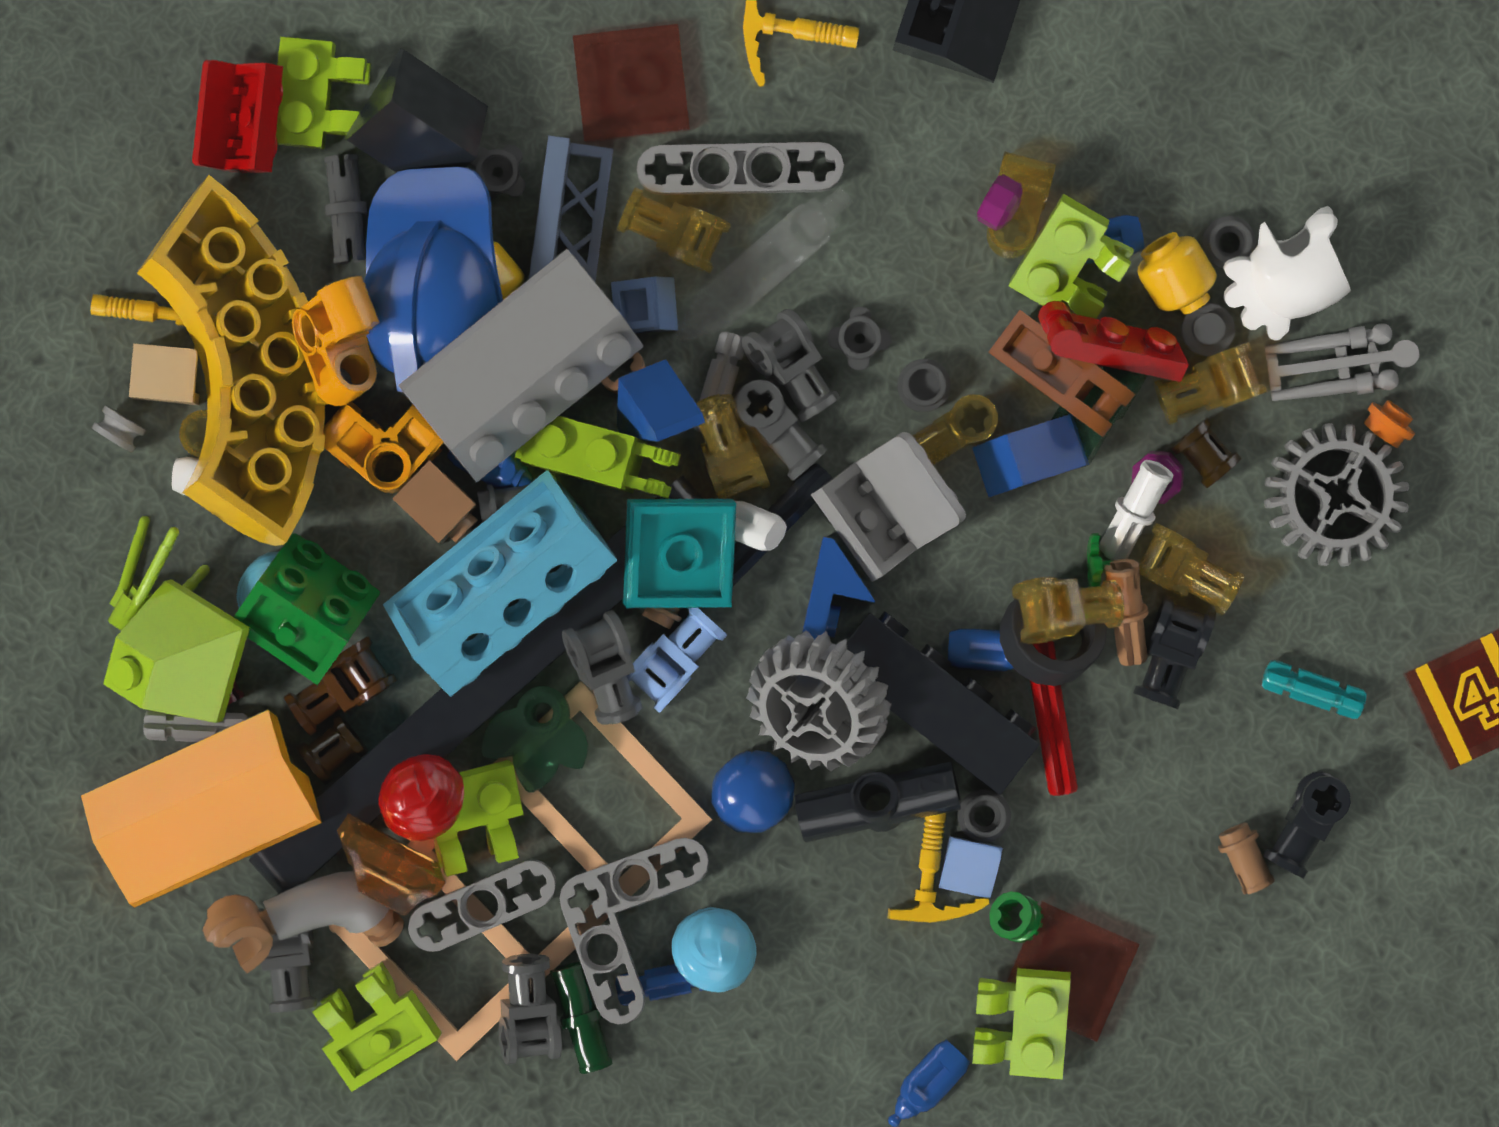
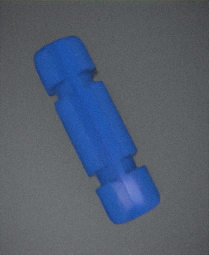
M675 964L644 970L645 975L638 976L645 997L649 996L650 1001L692 993L691 988L695 987L685 980ZM628 973L621 974L619 976H627ZM616 977L615 985L618 1000L621 1005L628 1006L631 1001L636 1000L633 991H623Z

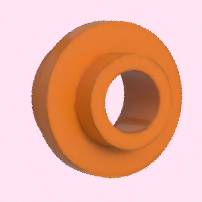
M1387 400L1383 407L1372 402L1368 407V411L1371 414L1364 421V424L1390 445L1398 448L1405 439L1410 441L1414 437L1415 432L1408 426L1413 418L1393 402Z

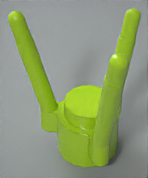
M142 516L140 518L118 589L109 603L114 609L108 618V622L122 631L153 595L150 591L179 535L177 527L169 529L140 586L133 585L131 588L150 523L149 517ZM202 565L182 586L193 592L198 584L209 574L210 567Z

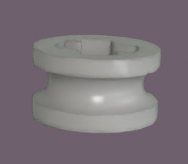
M105 405L102 409L104 419L100 423L94 422L91 428L123 449L133 453L136 448L133 444L134 438L138 435L143 436L146 430Z

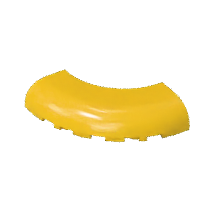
M208 175L180 210L137 274L150 283L168 301L182 320L199 354L207 391L205 439L193 475L182 493L242 534L261 543L273 546L284 545L287 543L305 510L315 485L313 481L320 453L324 451L325 444L323 430L325 405L327 403L319 397L315 390L304 355L295 340L292 330L294 312L306 304L308 300L304 292L300 293L297 283L286 265L289 262L281 249L277 251L257 224L259 220L235 195Z

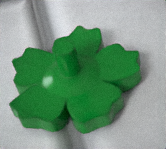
M1092 533L1087 544L1088 584L1091 595L1095 599H1102L1100 582L1101 574L1105 571V565H1110V562L1115 561L1102 560L1099 556V533Z

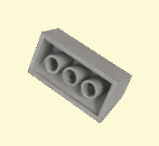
M566 249L398 386L473 479L478 482L644 346L616 307L570 251Z

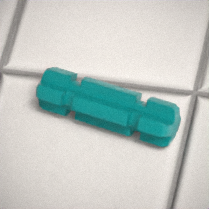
M1271 660L1268 663L1262 678V687L1265 690L1282 695L1283 690L1290 692L1289 698L1327 711L1334 707L1337 708L1336 714L1351 719H1358L1363 712L1367 693L1363 689L1346 684L1345 689L1339 687V681L1298 668L1297 673L1291 671L1292 665L1277 660Z

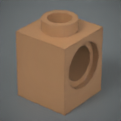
M430 460L393 498L404 511L440 544H443L449 537L455 543H458L478 522L472 513L479 505Z

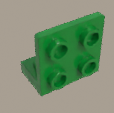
M292 533L287 543L284 544L234 615V618L250 627L247 638L318 685L380 595V591L371 585L362 574L349 570L327 555L315 542L305 540L300 535Z

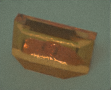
M350 814L346 816L337 830L347 860L353 867L358 892L403 916L407 915L422 900L437 896L446 883L437 861Z

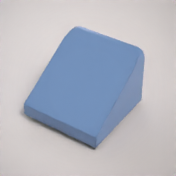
M655 276L611 282L612 303L635 334L678 330L674 278Z
M949 836L938 888L991 899L1003 848L1001 846Z

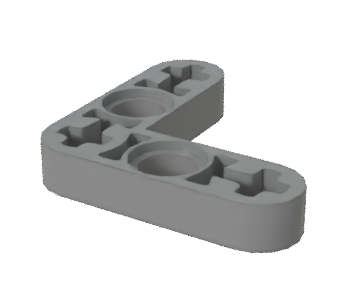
M675 839L576 875L569 879L561 889L559 897L561 909L593 999L601 1016L611 1023L626 1024L634 1021L642 1013L645 1005L644 991L616 914L694 886L702 881L708 872L709 857L704 847L693 839ZM685 847L689 854L698 853L700 862L693 865L694 875L685 878L680 870L665 874V877L670 881V885L659 889V876L654 865L649 861L651 857L660 855V863L663 866L677 859L676 850ZM638 865L647 870L650 876V884L645 893L633 897L623 892L619 879L624 869L629 866ZM580 884H584L589 891L597 890L599 893V899L592 902L596 919L601 918L607 913L610 921L609 925L593 926L582 935L578 931L577 924L588 923L582 908H572L570 905V899L577 896L575 887ZM598 934L610 935L617 943V956L607 965H597L588 956V943ZM625 964L628 975L617 976L622 990L625 992L633 991L636 1000L628 1004L630 1013L621 1016L618 1009H608L606 1006V1000L613 996L609 980L604 981L598 986L595 974L611 973Z

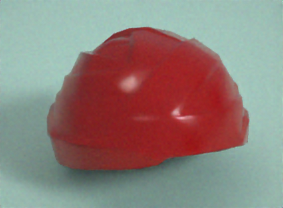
M431 754L409 757L403 762L398 763L386 776L378 797L380 811L386 826L395 834L410 841L422 842L437 838L447 832L458 819L464 803V784L460 773L449 761Z

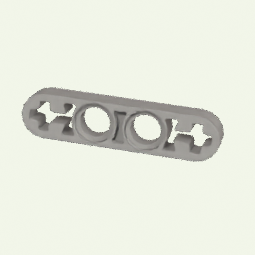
M823 142L658 145L650 147L643 152L638 160L637 174L639 182L644 189L657 195L823 192L832 189L838 184L842 178L844 163L839 151L832 145ZM799 152L797 163H811L814 160L815 153H825L826 162L835 163V171L827 172L825 181L821 182L815 181L813 172H797L800 183H788L791 165L787 153ZM693 154L690 164L693 185H681L684 174L667 175L666 184L663 185L656 184L653 175L645 174L646 167L653 166L657 156H665L667 165L684 166L681 155ZM772 154L780 160L783 168L782 174L774 182L762 183L753 176L751 166L759 155ZM719 155L729 164V174L721 183L709 184L700 177L698 172L699 164L706 156Z

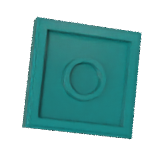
M627 499L623 604L625 607H732L736 502L733 499Z

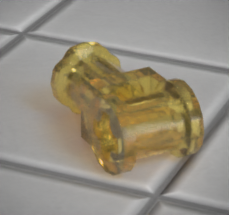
M635 187L625 206L617 231L625 234L630 230L657 242V250L666 253L670 258L701 272L711 274L714 268L711 264V259L722 234L729 233L732 225L715 215L695 207H686L677 202H674L672 208L643 196V190ZM643 214L647 217H650L654 220L661 222L662 224L655 223L639 215ZM706 230L698 249L694 251L701 231Z
M1250 342L1205 358L1204 362L1192 366L1193 372L1185 374L1181 382L1173 380L1165 382L1162 378L1154 380L1155 393L1167 423L1173 425L1178 422L1179 416L1206 407L1207 411L1219 407L1224 409L1267 393L1266 385L1259 384L1248 355L1252 350ZM1191 389L1197 390V393L1181 399L1176 398V395Z
M716 394L698 401L696 404L705 420V423L698 425L705 441L700 446L706 459L704 462L718 499H729L732 496L758 486L763 490L770 488L771 485L754 442L751 443L745 427L739 428L733 412L736 408L734 397L731 394ZM717 424H721L723 433L719 434L716 427Z
M970 394L959 399L951 411L932 421L929 426L912 436L923 447L930 462L935 465L971 444L978 445L986 442L993 436L997 428L998 413L995 405L988 398L982 395ZM971 406L975 412L983 409L987 412L988 416L983 420V427L985 429L983 432L977 434L972 427L966 430L960 427L959 423L965 419L964 408Z
M1154 523L1151 529L1154 536L1139 562L1140 577L1166 591H1173L1182 597L1190 593L1214 606L1216 614L1221 617L1224 616L1235 599L1245 575L1239 571L1231 574L1206 560L1209 553L1196 547L1195 543L1169 528ZM1167 547H1169V550L1158 569L1157 566ZM1200 576L1218 585L1220 590L1202 581Z
M1041 577L1020 582L1011 589L1013 598L1019 600L1024 624L1020 637L1023 643L1038 644L1062 637L1075 636L1085 625L1105 623L1108 628H1117L1123 623L1124 596L1116 580L1103 581L1101 586L1079 588L1077 578L1058 580L1054 577Z

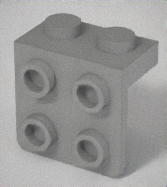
M908 432L898 434L854 462L811 494L872 582L885 575L914 551L953 529L966 519L965 510L959 503L956 494L944 482L928 459L923 447Z

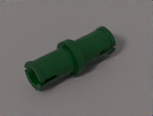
M581 962L569 963L551 970L550 974L554 979L564 1013L560 1017L562 1029L569 1030L579 1063L580 1073L587 1074L611 1066L613 1064L612 1059L609 1057L599 1020L603 1017L597 1007L594 1006Z

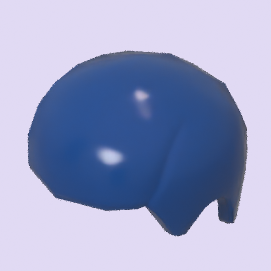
M747 750L734 756L715 774L712 782L711 804L719 820L739 833H761L777 825L787 815L793 805L795 782L786 763L770 752L759 750L752 752Z

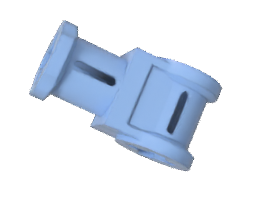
M687 608L689 615L669 637L663 634L655 644L652 642L632 663L635 672L627 675L628 681H633L655 702L654 709L658 713L691 680L690 676L699 667L695 662L716 639L723 641L727 636L699 608ZM698 628H701V633L684 649L683 644ZM646 669L652 670L665 682L666 687H662L646 672Z

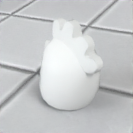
M1329 206L1317 210L1306 221L1304 228L1300 232L1284 241L1276 240L1266 222L1262 223L1259 229L1258 246L1250 256H1238L1225 262L1223 267L1225 274L1235 282L1224 291V300L1229 307L1245 306L1241 313L1244 327L1249 330H1256L1260 326L1266 325V331L1270 339L1280 340L1289 331L1291 319L1305 317L1322 311L1339 302L1351 292L1349 283L1329 240L1338 224V219L1333 215V210Z

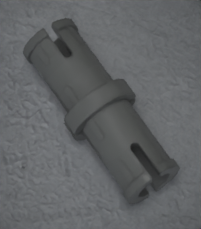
M344 154L345 177L340 176L339 155L324 158L330 204L325 205L326 217H330L332 220L334 264H348V241L352 242L353 262H366L362 215L367 214V204L361 201L359 155Z

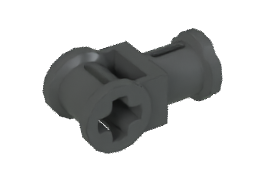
M784 309L778 313L776 322L758 334L750 332L743 337L742 347L749 362L760 374L764 375L767 381L776 387L784 386L799 410L797 418L801 423L823 411L841 397L837 390L831 391L814 366L815 363L823 358L813 344L812 335L807 325L794 311ZM781 339L782 342L774 347L773 344Z
M765 380L751 381L738 389L732 397L730 409L736 424L743 429L750 430L764 447L769 446L788 467L789 472L787 475L792 481L806 471L828 450L823 443L816 445L796 422L798 418L784 404L781 392L771 382ZM748 393L753 398L761 394L766 396L769 401L764 406V410L768 414L766 418L760 413L753 417L748 415L745 410L750 405V400L746 396Z
M610 610L603 614V620L577 631H574L572 628L563 630L562 639L571 663L577 671L579 679L590 690H593L598 708L595 710L598 723L602 725L618 724L635 717L643 707L640 698L633 695L627 675L634 673L635 670L630 657L631 646L617 614Z
M313 930L281 941L277 934L272 935L273 943L271 950L261 963L262 971L270 970L274 1001L269 1004L270 1013L316 1007L317 998L310 994L307 965H311L314 962Z
M519 954L502 960V970L508 973L509 999L500 1000L499 1043L503 1061L506 1065L515 1064L517 1058L547 1054L549 1059H557L561 1056L562 1039L559 1020L556 1014V1003L546 994L545 970L550 968V960L546 955Z

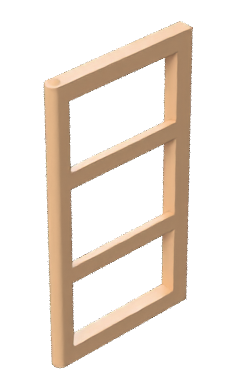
M580 681L494 762L510 760L514 765L521 802L586 871L608 864L519 770L532 755L581 711L682 818L653 847L675 839L694 838L712 818L622 723L606 725L598 723L595 715L598 705L593 690H590ZM433 839L422 842L410 841L373 876L390 890L418 864L445 894L466 886L457 875L446 877L444 869L439 868L436 853L433 851L435 848ZM660 855L649 859L657 872L663 867L660 863ZM633 865L620 877V887L624 893L632 896L650 879V876L642 866ZM474 893L469 896L467 908L473 918L486 921L494 917L491 911ZM452 900L453 903L458 907L457 900ZM591 904L584 911L588 923H578V931L582 935L593 926H600L608 919L607 913L601 918L596 919ZM503 924L482 932L505 958L519 954H530ZM329 926L330 931L336 933L369 969L383 962L393 978L396 993L399 997L410 990L414 991L442 1032L437 1041L456 1061L499 1022L501 1018L500 1000L509 999L508 983L458 1030L387 953L368 939L367 935L362 932L350 933L345 927ZM568 927L538 954L546 955L550 960V968L545 970V977L576 949Z

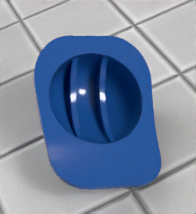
M445 167L398 171L379 187L369 209L366 241V276L364 282L379 323L369 330L367 339L374 359L383 368L395 374L397 392L402 391L398 386L400 383L503 301L495 259L489 191L481 176L471 168Z

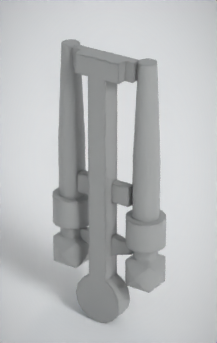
M1385 323L1377 324L1372 329L1365 330V326L1348 328V332L1320 335L1264 346L1272 401L1330 396L1357 392V395L1374 393L1375 388L1393 390L1399 383L1398 374L1391 369L1383 370L1379 374L1380 363L1393 361L1401 368L1411 367L1419 358L1418 346L1410 340H1401L1393 346L1392 350L1378 352L1375 343L1386 344L1392 338L1391 327ZM1367 343H1369L1368 354L1347 356L1346 346L1355 349L1367 347ZM1335 348L1336 358L1278 366L1277 354ZM1369 365L1373 375L1371 372L1355 374L1354 378H1350L1349 367ZM1338 369L1340 380L1281 389L1280 377Z

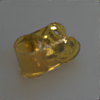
M1004 152L998 176L1004 174L1022 184L1023 193L1020 206L1011 220L1019 222L1018 231L1026 234V236H1017L1014 243H1007L1003 241V231H995L987 227L986 239L989 247L996 255L1002 258L1014 259L1023 256L1031 247L1041 211L1046 206L1056 164Z

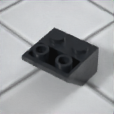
M908 0L893 51L994 83L1020 0Z

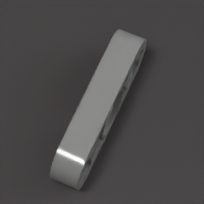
M526 860L427 902L417 908L410 917L408 924L410 938L416 946L425 951H439L547 904L555 893V874L542 861ZM530 869L534 876L543 874L547 883L540 888L541 897L533 899L529 892L520 894L512 898L518 908L508 911L506 895L496 884V881L506 878L507 888L509 889L519 885L524 880L522 874L524 870ZM487 890L496 897L498 910L493 918L480 921L470 915L467 901L473 892ZM456 899L459 916L469 929L459 932L457 921L446 926L441 931L443 939L440 941H435L431 934L422 936L419 927L426 922L424 914L432 912L436 919L447 916L453 912L447 905V902Z

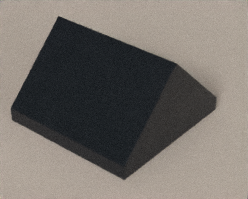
M400 48L344 139L396 173L406 169L467 167L477 158L488 106L406 50Z

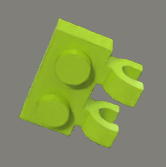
M280 37L277 65L283 66V99L279 106L276 130L278 145L325 150L326 134L346 136L360 112L348 110L329 111L332 81L369 85L371 64L367 63V60L364 58H335L336 44L332 41Z
M1063 194L1011 277L1009 287L1042 306L1052 301L1063 300L1068 303L1071 310L1077 315L1096 319L1104 307L1105 303H1103V300L1107 296V291L1077 277L1088 258L1094 260L1098 268L1105 274L1120 282L1131 265L1130 258L1134 253V249L1104 235L1110 220Z
M510 760L459 772L464 784L462 810L454 825L447 832L433 839L438 866L444 869L446 877L467 872L463 850L457 835L459 831L485 825L489 853L495 855L498 863L519 858L508 819L524 814L514 765Z
M383 962L364 972L362 975L364 978L355 985L362 997L372 1006L375 1011L374 1013L356 1023L353 1019L350 1003L340 988L323 997L320 1001L321 1005L312 1011L319 1023L332 1037V1039L325 1043L322 1050L351 1092L437 1041L442 1034L413 990L400 997L397 995L393 978Z
M1017 968L1016 983L979 978L976 1014L998 1015L1008 1010L1014 1011L1013 1032L976 1027L972 1064L991 1065L1004 1060H1010L1009 1075L1063 1080L1071 972Z

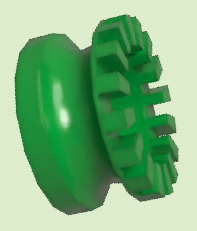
M1013 891L1003 893L996 898L991 906L989 914L990 925L993 931L1000 937L1013 942L1025 943L1027 940L1031 941L1034 935H1038L1039 931L1037 930L1039 927L1042 928L1043 923H1041V919H1044V915L1041 914V910L1043 909L1032 897ZM1018 904H1022L1023 909L1019 916L1023 922L1017 929L1011 931L1008 924L1012 918L1008 911L1013 910L1012 906L1016 907Z

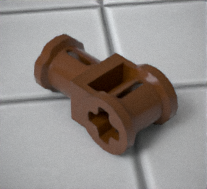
M369 636L340 653L318 685L312 683L296 695L289 692L284 696L289 709L308 735L311 736L316 733L317 725L340 709L348 712L357 705L359 707L398 681L394 673L387 674L370 647L373 642ZM357 661L360 663V665L370 678V682L368 681L360 667L357 665ZM329 694L327 699L310 709L311 704Z

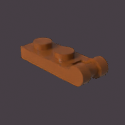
M1021 310L1018 311L988 352L1102 437L1112 427L1113 424L1109 420L1121 404L1127 407L1136 395L1093 363L1055 355L1048 343L1047 334L1043 331L1041 325ZM1096 385L1104 392L1094 406L1090 408L1083 403V400Z

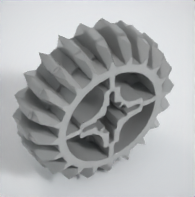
M1327 423L1322 426V441L1319 442L1316 433L1311 428L1302 431V439L1307 448L1303 450L1298 443L1290 440L1285 443L1284 447L1287 453L1294 459L1289 462L1284 458L1275 457L1271 462L1273 467L1284 472L1283 478L1267 477L1265 479V486L1280 489V497L1265 499L1264 506L1265 508L1281 506L1283 515L1273 518L1269 524L1271 528L1275 529L1288 523L1292 530L1283 536L1281 543L1284 546H1290L1298 538H1301L1304 542L1298 550V557L1302 559H1307L1312 554L1314 548L1317 547L1319 548L1317 556L1318 565L1327 566L1331 561L1332 552L1336 551L1339 565L1341 567L1349 566L1352 559L1351 549L1354 548L1357 557L1361 561H1367L1371 559V551L1367 544L1369 540L1378 549H1386L1389 543L1380 530L1384 528L1389 532L1398 533L1402 528L1401 524L1390 518L1389 515L1391 511L1395 513H1406L1408 511L1409 505L1405 502L1393 501L1394 493L1408 491L1409 483L1402 481L1393 484L1390 475L1400 472L1404 466L1401 461L1387 466L1384 465L1382 460L1392 451V447L1389 444H1383L1375 452L1370 450L1375 440V433L1372 431H1366L1357 443L1354 442L1355 425L1346 424L1342 429L1340 439H1337L1334 425ZM1341 451L1349 453L1346 462L1331 477L1324 476L1318 472L1313 473L1304 468L1309 460L1322 452ZM1363 463L1370 469L1377 483V508L1372 506L1371 502L1365 499L1358 490V479L1362 472L1361 467ZM1345 479L1342 493L1353 504L1345 506L1343 503L1336 504V509L1329 510L1330 506L1328 504L1331 496L1321 486L1328 483L1331 487L1336 486L1338 481ZM1296 482L1308 490L1316 500V510L1309 527L1301 518L1296 507ZM1342 513L1353 515L1356 518L1360 517L1369 522L1361 532L1347 539L1339 540L1323 536L1328 526L1333 525L1336 518Z
M807 630L797 635L796 638L787 635L777 645L765 651L759 659L760 662L751 673L749 682L752 685L749 688L746 699L754 704L749 717L763 722L760 725L759 735H771L775 740L773 751L784 748L791 753V763L802 757L806 759L810 770L823 763L830 772L840 767L841 764L850 767L858 762L861 757L864 758L866 754L872 752L878 743L877 740H880L886 731L888 723L886 718L889 715V709L892 704L884 699L889 685L875 681L878 677L879 667H867L863 663L865 651L854 655L847 650V638L835 645L831 643L827 631L814 639Z

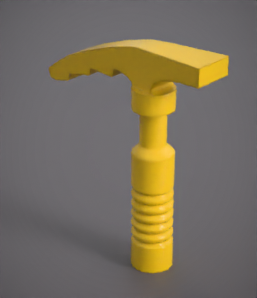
M746 0L743 22L744 42L749 66L759 87H763L765 84V76L760 68V58L757 57L759 42L755 41L760 31L763 34L773 35V31L792 34L795 39L815 40L816 42L821 41V43L826 42V44L831 43L832 45L836 44L850 48L857 47L859 27L833 25L832 23L827 24V22L822 23L821 21L817 22L816 20L797 18L791 21L776 18V14L767 12L764 17H761L757 10V0Z
M93 294L91 315L113 316L114 318L124 317V319L129 318L130 320L146 322L163 319L175 321L176 325L184 326L182 320L172 307L159 306L156 301L130 300L129 298H114L113 296L109 297Z
M946 813L925 817L924 838H922L923 843L921 844L922 848L919 859V868L922 871L920 890L916 889L914 899L919 901V904L909 909H888L887 918L931 923L966 916L989 905V899L977 898L974 903H960L959 907L944 905L943 909H939L933 905L936 902L937 892L933 891L935 873L940 869L941 844L944 837L943 828L945 827Z

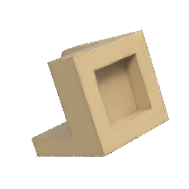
M133 344L129 397L136 400L199 405L200 394L195 393L198 352L195 349Z

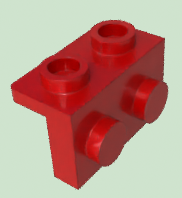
M205 60L203 62L192 163L195 166L235 173L272 172L273 159L278 147L276 138L278 112L283 99V66L270 63L233 64L218 60Z

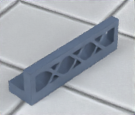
M548 136L529 279L556 258L560 238L570 253L596 283L613 148L571 143L570 138ZM570 155L601 159L598 180L582 193L577 190L567 177ZM567 185L575 198L563 206ZM597 190L593 211L585 198ZM580 203L593 219L590 234L573 246L560 229L561 219L565 213ZM590 242L586 263L577 251Z

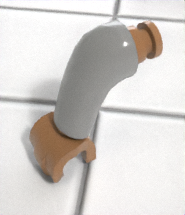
M347 871L318 877L263 901L265 910L261 912L256 902L247 896L237 894L225 896L215 901L207 910V920L202 931L206 940L213 942L217 948H229L235 941L241 939L232 948L240 966L248 974L269 955L273 943L272 935L277 934L281 941L316 928L336 925L345 927L350 933L362 932L368 936V939L375 946L382 947L390 944L400 935L404 927V920L397 912L393 911L391 907L393 901L392 892L381 881L359 871Z

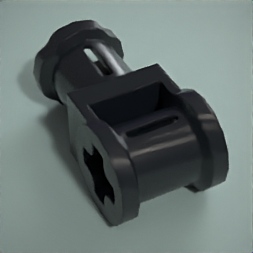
M1165 595L1150 633L1147 654L1153 656L1142 685H1137L1133 693L1174 709H1179L1181 702L1177 699L1187 668L1195 670L1198 659L1202 656L1208 644L1217 614L1209 610L1202 614L1175 604L1174 597ZM1175 621L1192 627L1193 632L1175 626L1172 622ZM1169 665V669H1168V671H1167V674H1166L1165 680H1164V682H1163V685H1162V687H1160V685H1161V683H1162V680H1163V677H1164V674H1165V672H1166L1167 666Z
M1322 771L1312 772L1304 776L1298 783L1295 792L1296 799L1285 817L1288 822L1273 849L1267 848L1262 855L1303 879L1308 873L1305 866L1320 840H1326L1335 822L1341 820L1347 814L1351 804L1350 793L1346 785L1331 774ZM1329 787L1328 793L1334 797L1333 804L1330 807L1321 804L1316 811L1318 803L1311 798L1316 788L1320 791H1325Z

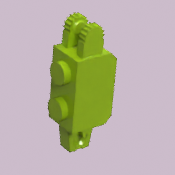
M558 416L518 448L515 458L541 469H548L552 472L633 494L634 490L669 498L672 487L656 479L639 478V471L643 457L653 460L654 463L670 467L671 465L678 466L681 454L647 445L648 442L634 436Z

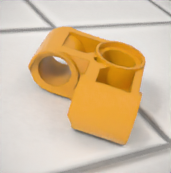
M362 276L349 277L323 287L314 298L297 309L292 318L293 334L304 355L315 390L323 401L333 406H345L368 391L376 381V364L368 345L367 335L369 330L379 323ZM340 368L349 373L352 384L344 380Z
M353 402L341 406L324 425V448L347 468L350 469L352 467L371 485L384 493L393 494L399 492L429 460L433 461L441 453L442 449L439 447L444 443L413 404L386 432L373 419L368 422L361 416L363 411ZM388 454L401 457L404 468L397 480L382 482L377 478L375 467L381 457Z

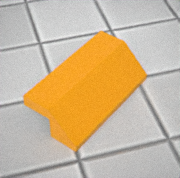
M270 710L257 714L81 795L92 841L128 903L134 908L322 823L309 776L290 762L278 717Z

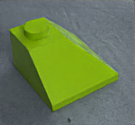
M172 579L166 580L116 636L103 684L141 709L213 723L221 722L224 720L250 627Z

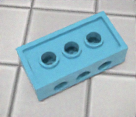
M547 469L387 600L383 606L412 658L451 697L464 685H468L476 680L480 673L502 654L515 648L524 636L545 619L558 613L567 601L589 583H593L601 578L605 571L618 560L584 509ZM562 564L557 571L549 573L553 567ZM520 599L515 605L508 607L510 602ZM478 633V635L475 638L467 641V637H469L472 634Z

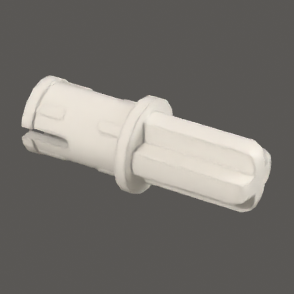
M1144 460L1126 496L1117 499L1115 503L1117 512L1099 544V549L1104 553L1105 557L1110 560L1127 559L1145 525L1153 524L1155 520L1153 511L1167 485L1173 479L1172 472L1164 465L1152 460Z

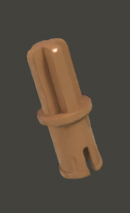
M1119 559L1110 562V565L1106 564L1104 568L1110 605L1106 610V618L1114 624L1117 657L1121 665H1140L1145 663L1148 658L1143 619L1148 615L1149 611L1148 606L1142 600L1139 563L1132 559Z

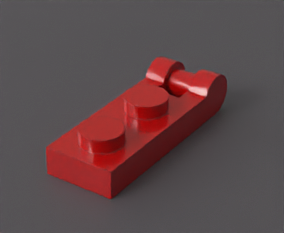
M1061 301L1049 302L1039 311V322L1043 331L1047 334L1050 348L1055 355L1178 382L1182 381L1189 366L1176 336L1162 328L1151 327L1146 330L1125 325L1123 322L1111 317L1095 319L1072 314L1068 306Z

